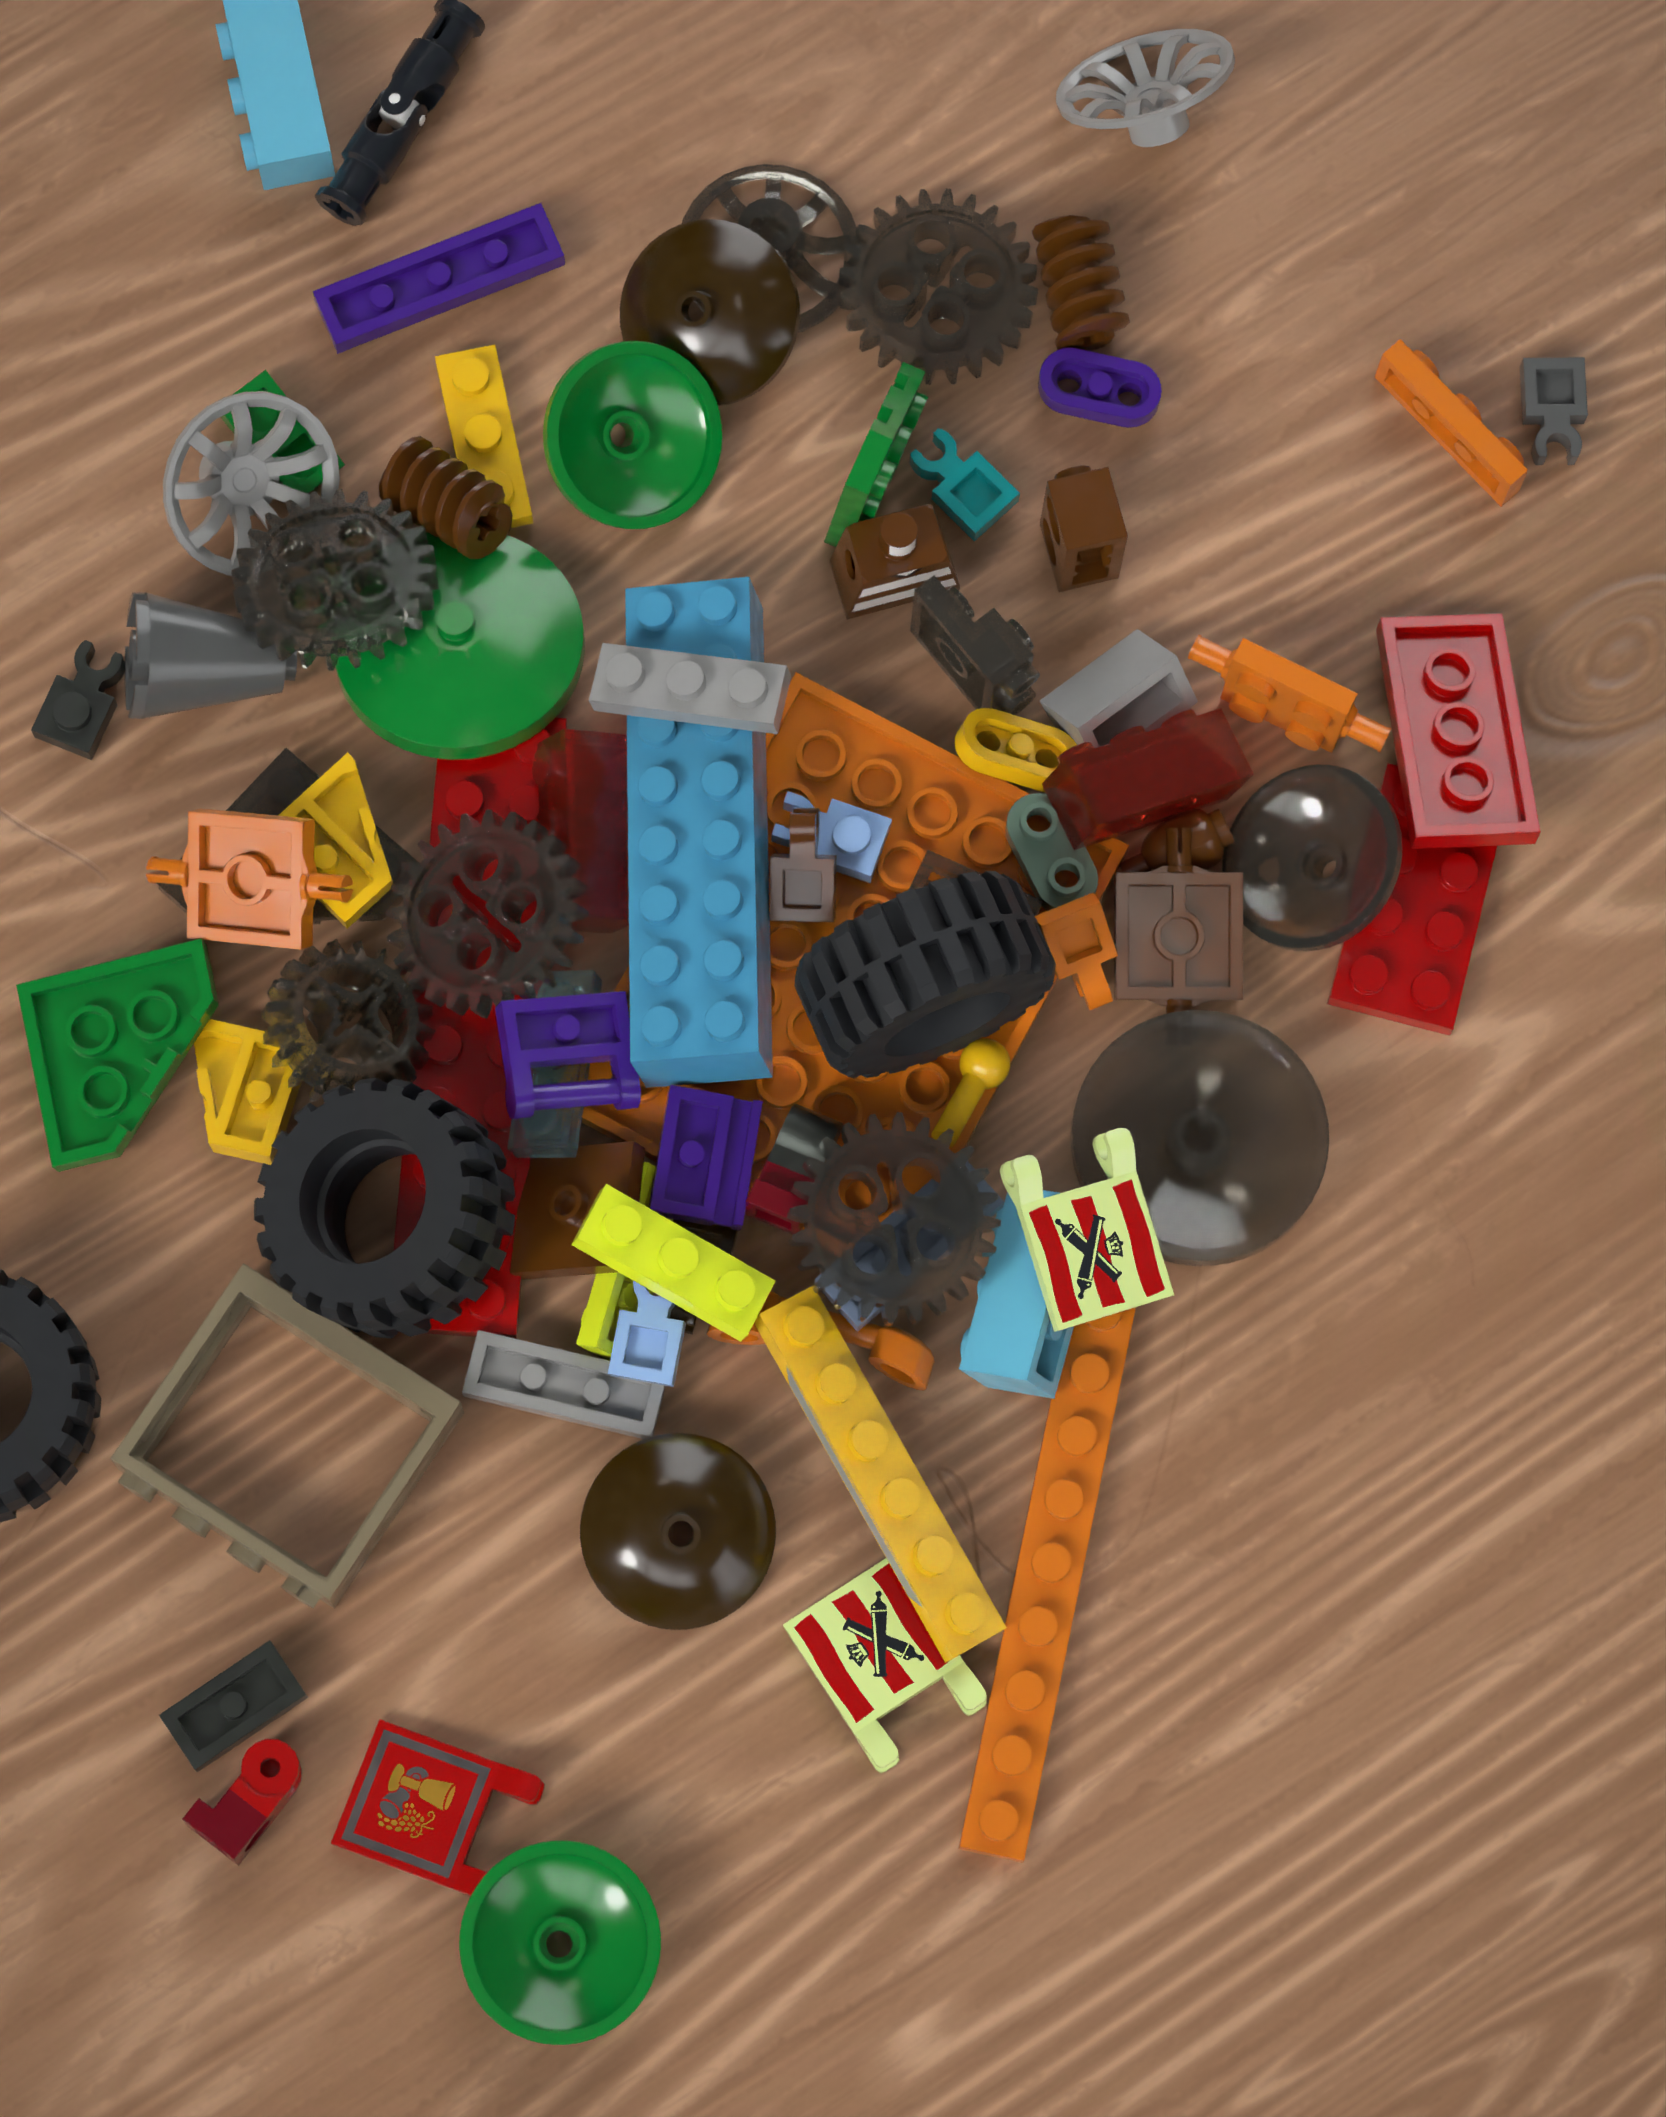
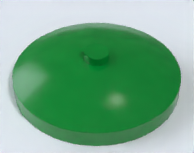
M426 532L391 546L376 556L354 578L340 602L335 617L332 648L340 687L355 714L367 727L387 742L403 750L431 758L455 760L479 758L503 752L527 741L552 722L569 701L579 681L585 655V637L581 610L571 585L552 561L529 544L507 535L504 541L491 554L482 559H470L458 552L457 548H452L442 542L439 537Z

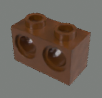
M1080 465L1060 471L1053 480L1047 481L1040 519V527L1058 591L1063 592L1118 579L1128 534L1109 467L1091 470L1089 466Z

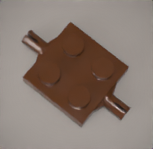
M1165 828L1166 866L1150 872L1114 873V945L1118 954L1114 958V1000H1148L1160 1006H1166L1165 1044H1178V1019L1180 1020V1044H1193V1041H1191V1006H1197L1209 1000H1243V872H1209L1197 866H1192L1191 845L1193 828H1181V853H1178V828Z

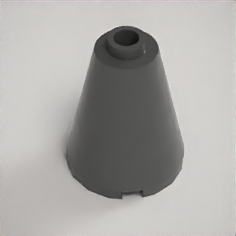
M132 592L129 600L126 627H136V630H131L129 646H125L126 710H130L129 718L144 719L282 693L285 680L295 681L297 646L296 643H286L284 630L150 593Z

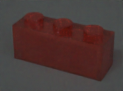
M1220 708L1198 716L1193 709L1168 718L1161 724L1160 728L1146 732L1144 727L1139 725L1117 734L1109 741V744L1094 748L1091 742H1084L1069 748L1058 756L1059 765L1045 779L1042 786L1057 812L1058 819L1073 850H1077L1166 821L1190 809H1202L1227 801L1254 773L1222 709Z
M563 729L537 744V751L532 763V775L535 783L538 785L539 813L535 820L534 836L541 850V875L537 883L536 897L538 905L543 909V929L612 934L629 926L627 735Z

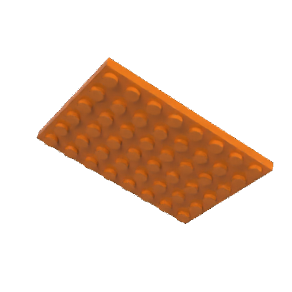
M795 672L789 684L778 734L766 733L769 913L770 857L773 853L790 854V847L771 842V834L775 823L790 829V813L793 812L783 809V802L787 791L805 797L814 808H819V811L827 813L833 798L892 819L891 828L871 883L836 872V918L834 922L770 921L773 1078L676 1086L731 1095L735 1099L746 1101H763L748 1195L756 1178H759L781 1127L794 1103L843 1123L837 1144L827 1165L829 1169L800 1237H798L839 1259L959 1155L963 1154L999 1086L985 1089L953 1147L939 1144L933 1139L931 1133L963 1078L959 1062L964 1048L954 1053L951 1051L937 1057V1060L923 1065L916 1064L904 1071L892 1074L885 1072L877 1077L865 1078L860 1075L857 1078H853L840 1073L828 1063L796 991L795 976L800 959L805 953L812 952V945L820 938L829 936L834 932L835 927L846 920H853L860 916L864 910L875 904H883L896 898L897 894L912 888L916 890L942 878H947L948 880L957 878L963 873L976 872L981 875L985 871H996L999 874H1005L1021 885L1034 916L1047 910L1037 901L1006 837V823L1011 807L1020 798L1030 793L1007 781L972 770L963 763L959 756ZM1034 815L1027 820L1028 826L1036 832L1046 831L1050 827L1048 819L1041 815ZM1070 815L1097 869L1098 886L1095 895L1101 902L1114 878V873L1118 871L1120 863L1128 852L1129 845ZM1062 870L1055 875L1056 882L1062 887L1069 888L1078 883L1077 876L1069 870ZM628 965L614 992H626L628 1011L630 1017V982ZM1054 975L1051 989L1044 993V998L1036 1005L1029 1006L1025 1014L1014 1021L1005 1023L1000 1027V1030L987 1037H981L993 1039L1002 1044L1009 1054L1011 1064L1058 980L1056 975ZM610 1061L573 1064L562 1083L611 1079ZM639 1077L641 1100L638 1108L617 1110L614 1104L561 1108L557 1110L617 1142L635 1141L645 1148V1156L656 1162L670 1086L646 1088Z

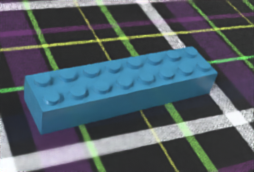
M750 577L625 589L626 646L764 662L763 607ZM627 715L630 1062L646 1088L773 1078L766 733Z

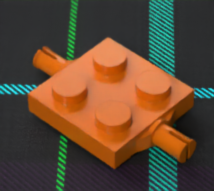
M1199 634L1189 652L1187 659L1196 661L1221 674L1220 677L1223 678L1225 684L1220 699L1229 703V708L1232 712L1247 721L1262 723L1265 720L1285 730V735L1290 741L1307 750L1317 751L1319 748H1322L1332 753L1339 738H1345L1347 735L1380 753L1392 728H1388L1358 713L1359 710L1354 704L1358 693L1245 638L1242 639L1237 649L1231 651Z
M201 808L188 811V844L182 860L152 856L146 866L147 870H158L146 873L149 883L182 886V893L187 905V938L302 950L313 946V907L316 899L337 900L347 903L353 893V889L343 888L353 885L350 875L317 873L314 861L315 819Z

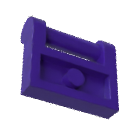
M625 991L501 1001L495 1007L506 1078V1108L511 1119L531 1118L534 1115V1111L607 1104H614L617 1110L639 1107L641 1089L639 1075L630 1062V1017ZM610 1061L611 1079L533 1085L530 1069Z

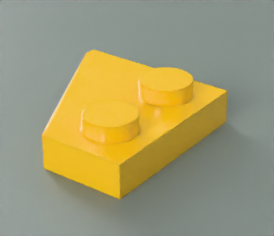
M347 752L278 815L315 819L314 861L317 873L351 876L353 885L343 887L345 889H353L352 896L347 903L337 900L318 899L346 929L394 887L355 760Z

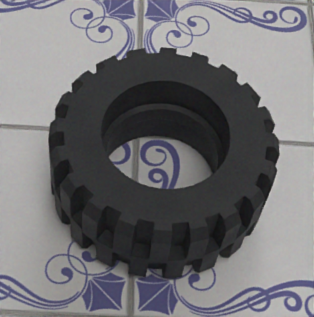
M985 871L981 875L976 872H969L949 880L947 878L930 882L928 886L916 890L912 888L897 894L896 898L883 904H875L864 910L863 914L853 920H846L834 928L832 934L822 937L812 945V952L805 953L799 961L795 976V988L830 1066L840 1073L853 1078H857L860 1075L865 1078L877 1077L885 1072L892 1074L904 1071L910 1066L916 1064L923 1065L937 1060V1057L951 1051L954 1053L981 1037L993 1034L1000 1030V1027L1005 1023L1014 1021L1025 1014L1029 1006L1036 1005L1043 999L1044 993L1049 991L1053 985L1056 963L1019 883L1005 874H999L996 871Z
M370 1078L357 1081L355 1083V1092L343 1085L326 1091L322 1095L325 1102L323 1105L316 1107L308 1103L294 1115V1119L298 1122L289 1134L281 1130L271 1145L278 1150L271 1165L263 1163L257 1182L265 1186L263 1198H256L254 1201V1220L265 1225V1231L258 1233L256 1239L261 1256L273 1261L270 1265V1274L280 1287L292 1292V1299L297 1303L357 1333L363 1331L373 1337L393 1338L399 1331L412 1337L427 1333L431 1329L430 1319L432 1318L443 1324L449 1323L461 1315L462 1309L458 1305L466 1297L476 1302L487 1290L488 1285L482 1281L491 1267L499 1271L507 1255L506 1252L499 1249L503 1235H513L516 1215L506 1210V1202L513 1201L516 1196L513 1178L500 1171L506 1167L507 1163L500 1146L488 1139V1130L475 1118L430 1090L425 1091L411 1082L394 1079L387 1084L379 1078ZM402 1155H417L425 1176L426 1195L423 1211L415 1229L407 1240L389 1255L368 1263H355L348 1249L345 1235L346 1213L355 1189L363 1178L381 1163Z
M0 1269V1342L6 1344L19 1354L27 1366L32 1382V1396L23 1420L11 1435L0 1442V1522L17 1518L15 1510L30 1504L35 1510L49 1501L51 1498L46 1492L59 1481L66 1486L78 1472L73 1464L81 1452L89 1454L95 1439L91 1426L93 1418L100 1417L101 1397L96 1391V1381L100 1378L95 1360L86 1346L87 1342L67 1312L54 1298L50 1299L38 1285L23 1277H20L18 1280L11 1279L4 1270Z

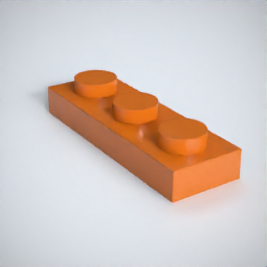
M1401 339L1382 354L1375 378L1502 507L1519 492L1528 472V469L1524 466V459L1520 451L1508 439L1504 437L1497 438L1481 422V414L1469 398L1461 393L1455 395L1439 379V372L1435 364L1426 354L1419 350L1412 351Z

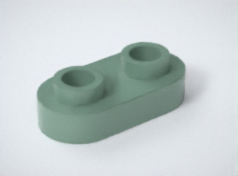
M1043 793L1029 794L1016 801L1007 817L1006 837L1039 904L1049 911L1090 893L1096 894L1098 886L1097 869L1065 806L1055 797ZM1034 815H1041L1048 819L1050 827L1046 831L1036 832L1028 826L1027 820ZM1062 870H1069L1077 876L1078 883L1073 887H1062L1056 882L1055 875Z

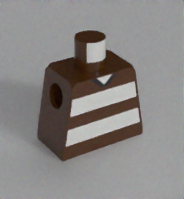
M925 504L847 526L830 558V566L847 620L960 590V584L945 535L933 505Z

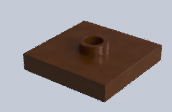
M635 1141L531 1150L530 1167L518 1205L510 1273L514 1276H521V1280L618 1272L571 1244L598 1193L605 1184L612 1186L639 1202L645 1148Z

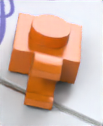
M1090 893L1036 915V921L1055 960V975L1058 979L1061 980L1072 975L1077 992L1080 997L1084 996L1089 1010L1112 1002V994L1101 963L1117 957L1118 954L1101 902L1096 895Z

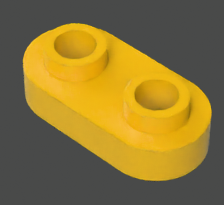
M980 708L972 711L955 735L956 752L963 763L972 770L1041 792L1052 793L1064 789L1079 769L1081 763V754L1077 744L1064 731L993 708Z

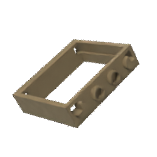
M243 1263L110 1459L119 1470L124 1472L118 1482L126 1489L149 1503L158 1494L178 1507L172 1517L192 1532L205 1538L210 1529L214 1530L232 1542L226 1552L248 1568L260 1573L266 1564L287 1578L281 1588L299 1601L314 1608L320 1599L335 1609L463 1416L464 1410L461 1402L340 1324L306 1309L292 1299L290 1292ZM250 1308L255 1309L430 1421L327 1577L147 1462Z

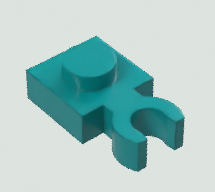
M938 428L933 432L932 442L943 452V457L936 461H930L924 458L917 449H914L910 453L909 463L912 470L919 477L930 481L937 480L940 483L932 490L931 499L975 542L1019 502L1020 492L978 451L974 452L963 462L957 456V445L954 438L947 431Z

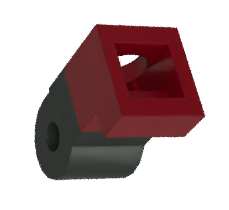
M794 1103L781 1127L759 1178H756L746 1199V1215L800 1237L829 1169L827 1165L837 1144L843 1123Z

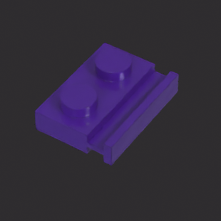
M670 1085L649 1208L669 1219L712 1226V1224L731 1227V1230L740 1231L743 1227L763 1101H746L735 1099L731 1095Z

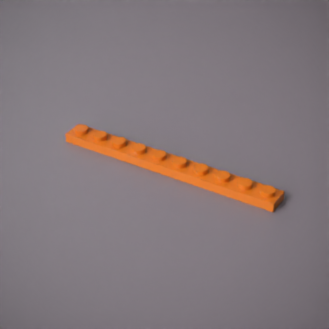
M1136 1307L1074 1326L1055 1399H1050L1004 1623L1007 1628L1002 1633L958 1848L961 1850L1021 1863L1025 1860Z

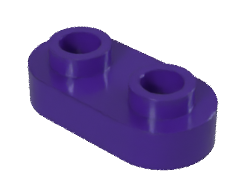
M1063 348L1051 353L1041 366L1038 381V390L1043 402L1055 412L1126 428L1138 427L1150 421L1158 410L1162 393L1160 380L1149 366L1141 362L1077 348ZM1064 379H1072L1078 383L1080 388L1075 392L1067 393L1059 388L1058 383ZM1123 392H1132L1138 396L1140 402L1133 406H1127L1120 402L1118 396Z

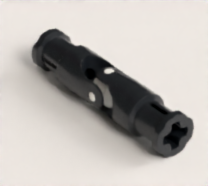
M438 0L434 5L435 17L422 38L412 40L398 62L388 87L378 95L341 153L344 161L328 186L320 187L315 194L319 205L336 219L352 226L364 223L367 218L365 208L380 184L386 185L389 183L422 129L427 114L434 109L458 73V59L470 40L481 36L485 30V23L482 18L466 4L458 0ZM383 120L394 131L390 134L377 133L379 125Z

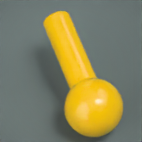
M981 1038L969 1043L964 1048L959 1062L963 1078L931 1133L933 1139L939 1144L953 1147L985 1089L995 1088L1007 1078L1011 1062L1009 1054L1002 1044L993 1039Z

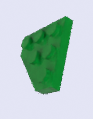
M905 362L902 363L894 380V385H891L878 412L877 420L874 419L848 476L824 543L836 547L847 526L876 517L888 484L893 479L911 433L914 431L928 400V396L918 392L926 373L925 371Z
M202 939L16 984L52 1168L61 1172L118 1158L123 1154L219 1006L207 944Z

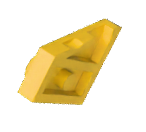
M210 1019L194 1043L198 1066L196 1072L199 1090L204 1101V1119L208 1143L214 1153L271 1165L278 1151L271 1145L281 1130L286 1131L310 1058L311 1047L307 1040Z

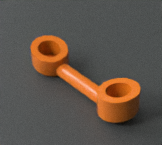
M770 1291L759 1314L788 1298L781 1297ZM828 1311L846 1343L870 1349L868 1360L878 1371L907 1387L921 1391L927 1389L935 1361L932 1351L922 1340L897 1327H882L872 1323H867L857 1332L842 1314ZM710 1324L706 1333L708 1337L725 1343L740 1345L765 1344L755 1324H753L748 1336L741 1342Z

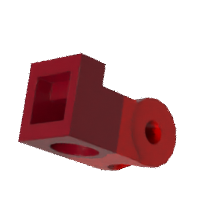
M264 1739L256 1742L246 1751L242 1759L240 1776L217 1805L211 1808L198 1798L182 1820L186 1826L239 1866L295 1794L301 1783L302 1768L295 1751L289 1744L279 1739Z

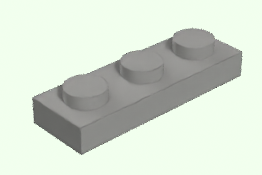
M602 643L589 702L593 710L598 712L778 734L791 674L787 665Z
M478 1330L462 1394L463 1397L645 1439L654 1436L666 1386L610 1376L608 1374L610 1361Z

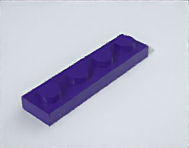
M539 203L313 291V296L338 354L565 265V257L544 208Z

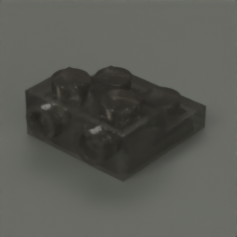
M935 575L914 590L910 632L975 709L993 708L1013 715L1018 714L1036 697V693L1031 686L1040 677V673L1032 665L1034 655L1031 651L1034 649L1031 638L1017 621L1010 619L1006 622L995 608L973 622L974 611L964 595L953 586L946 590Z

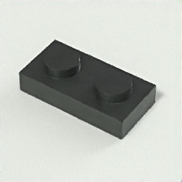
M269 1640L159 1714L194 1770L199 1772L307 1699L308 1696Z

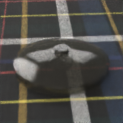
M1186 1010L1172 1012L1151 1018L1123 1033L1100 1054L1090 1068L1079 1091L1071 1122V1154L1080 1187L1108 1179L1096 1158L1092 1144L1093 1139L1099 1134L1117 1128H1126L1130 1131L1135 1148L1136 1171L1164 1261L1182 1265L1214 1266L1248 1258L1276 1243L1296 1225L1310 1206L1320 1187L1328 1160L1329 1123L1326 1107L1321 1092L1304 1062L1285 1042L1269 1030L1239 1016L1217 1011Z

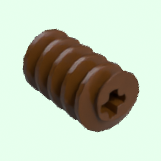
M1068 215L1048 219L1035 225L1032 230L1034 240L1039 242L1036 248L1038 261L1044 265L1040 272L1043 284L1049 288L1045 295L1048 308L1054 311L1050 321L1053 330L1058 333L1055 340L1057 350L1077 348L1094 351L1109 344L1115 336L1114 332L1125 328L1130 323L1128 313L1110 312V309L1125 301L1123 290L1105 289V286L1116 282L1120 278L1117 267L1100 266L1101 263L1115 255L1112 244L1095 243V241L1107 236L1111 232L1109 223L1106 221L1090 220V218L1084 216Z
M421 436L412 437L401 444L392 455L381 476L379 497L384 505H387L388 508L398 514L404 515L407 520L417 526H422L423 530L435 537H439L442 542L452 548H457L458 552L470 559H482L494 552L504 541L511 529L513 515L510 506L504 503L505 493L503 487L493 480H486L485 475L477 470L468 469L467 464L457 458H451L450 454L439 447L433 448L432 443Z

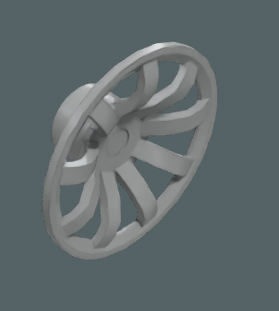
M1173 29L1136 36L1095 53L1072 69L1058 87L1056 104L1062 117L1072 124L1095 129L1127 127L1133 144L1140 147L1163 145L1176 140L1188 130L1190 123L1186 109L1207 98L1228 79L1234 69V52L1231 43L1223 36L1199 29ZM1187 43L1198 44V46L1191 48L1175 69V62L1180 48ZM1163 44L1158 58L1156 75L1151 77L1141 49ZM1126 54L1135 83L1132 84L1119 71L1106 63ZM1209 55H1219L1220 58L1219 65L1214 63H1198L1202 58ZM1091 76L1097 77L1109 85L1110 88L1091 83L1079 84L1084 78ZM1197 78H1211L1203 88L1193 95L1187 90L1189 84ZM1087 97L1095 99L1088 103L1081 112L1073 106V103L1079 99ZM1106 109H1113L1118 114L1124 116V118L1116 119L1096 117Z
M266 391L242 392L224 397L207 406L196 415L176 439L167 459L163 478V504L167 521L181 546L191 557L209 569L228 576L254 577L273 573L289 566L305 555L321 537L331 520L338 498L340 481L338 457L332 439L321 421L306 407L288 397ZM248 407H267L279 410L280 414L274 427L263 439L252 444L253 428ZM231 412L235 427L233 441H223L214 444L200 433L214 420ZM296 420L308 431L316 444L303 453L288 457H272V454L289 437ZM190 446H192L203 455L199 467V480L178 482L182 463ZM320 463L322 464L323 481L321 497L279 483V476L308 470ZM210 496L212 502L209 513L204 521L190 532L182 517L178 499H199ZM273 498L315 512L306 529L295 541L285 524L269 505ZM228 514L234 527V549L231 559L216 555L202 546L219 531ZM255 515L263 523L278 545L279 552L262 559L249 560L252 548L250 516Z

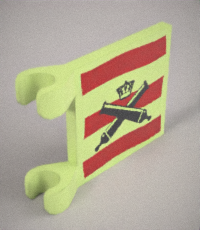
M1126 1128L1110 1130L1097 1135L1093 1139L1092 1144L1096 1158L1108 1179L1044 1198L1040 1166L1037 1158L1033 1155L1018 1157L1001 1165V1178L1016 1206L1054 1332L1174 1296L1136 1171L1134 1142L1130 1131Z
M887 1558L783 1624L785 1631L851 1729L871 1764L879 1773L886 1772L897 1765L899 1754L897 1747L878 1720L934 1683L943 1679L963 1713L968 1716L974 1715L987 1704L985 1689L960 1655L945 1663Z

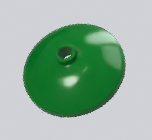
M643 341L610 343L598 347L579 358L568 368L556 384L550 396L544 417L543 446L545 458L552 478L560 492L585 516L615 528L647 529L657 527L678 518L688 511L704 494L715 475L722 449V423L717 401L702 374L687 359L675 351L662 345ZM616 424H620L625 431V440L618 447L611 440V431Z
M540 1842L508 1855L493 1866L478 1883L467 1903L461 1922L459 1936L460 1960L464 1977L475 2000L486 2014L501 2027L516 2036L540 2044H577L595 2039L613 2030L624 2022L644 2000L653 1983L659 1964L661 1951L660 1924L656 1908L646 1887L638 1876L617 1857L598 1847L581 1842ZM564 1932L570 1937L572 1949L568 1955L554 1957L548 1952L546 1941L552 1933Z

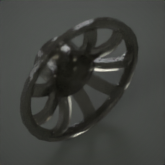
M762 164L748 166L724 174L706 186L693 200L682 220V224L700 220L705 209L718 198L728 214L738 222L737 224L750 228L767 239L783 256L790 270L809 288L825 297L814 308L800 315L798 333L823 322L839 308L849 294L859 265L860 245L858 230L848 207L841 197L824 181L805 171L784 165ZM766 179L765 198L758 199L747 207L739 201L731 189L748 181ZM782 180L800 185L815 193V195L805 206L794 211L789 204L780 200ZM829 206L838 219L843 235L830 238L817 237L804 232L802 228L815 220ZM804 252L819 255L845 253L843 269L837 283L826 279L817 272L804 257ZM701 299L694 300L700 309L705 312L703 301Z

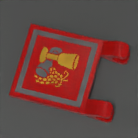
M379 1719L331 1844L471 1897L476 1886L487 1872L465 1865L493 1790L523 1803L537 1805L544 1792L545 1784L537 1775L495 1762Z

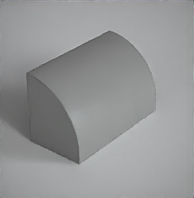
M1138 629L1040 700L1053 725L1067 733L1075 741L1080 750L1081 759L1099 774L1106 771L1198 702L1177 656Z

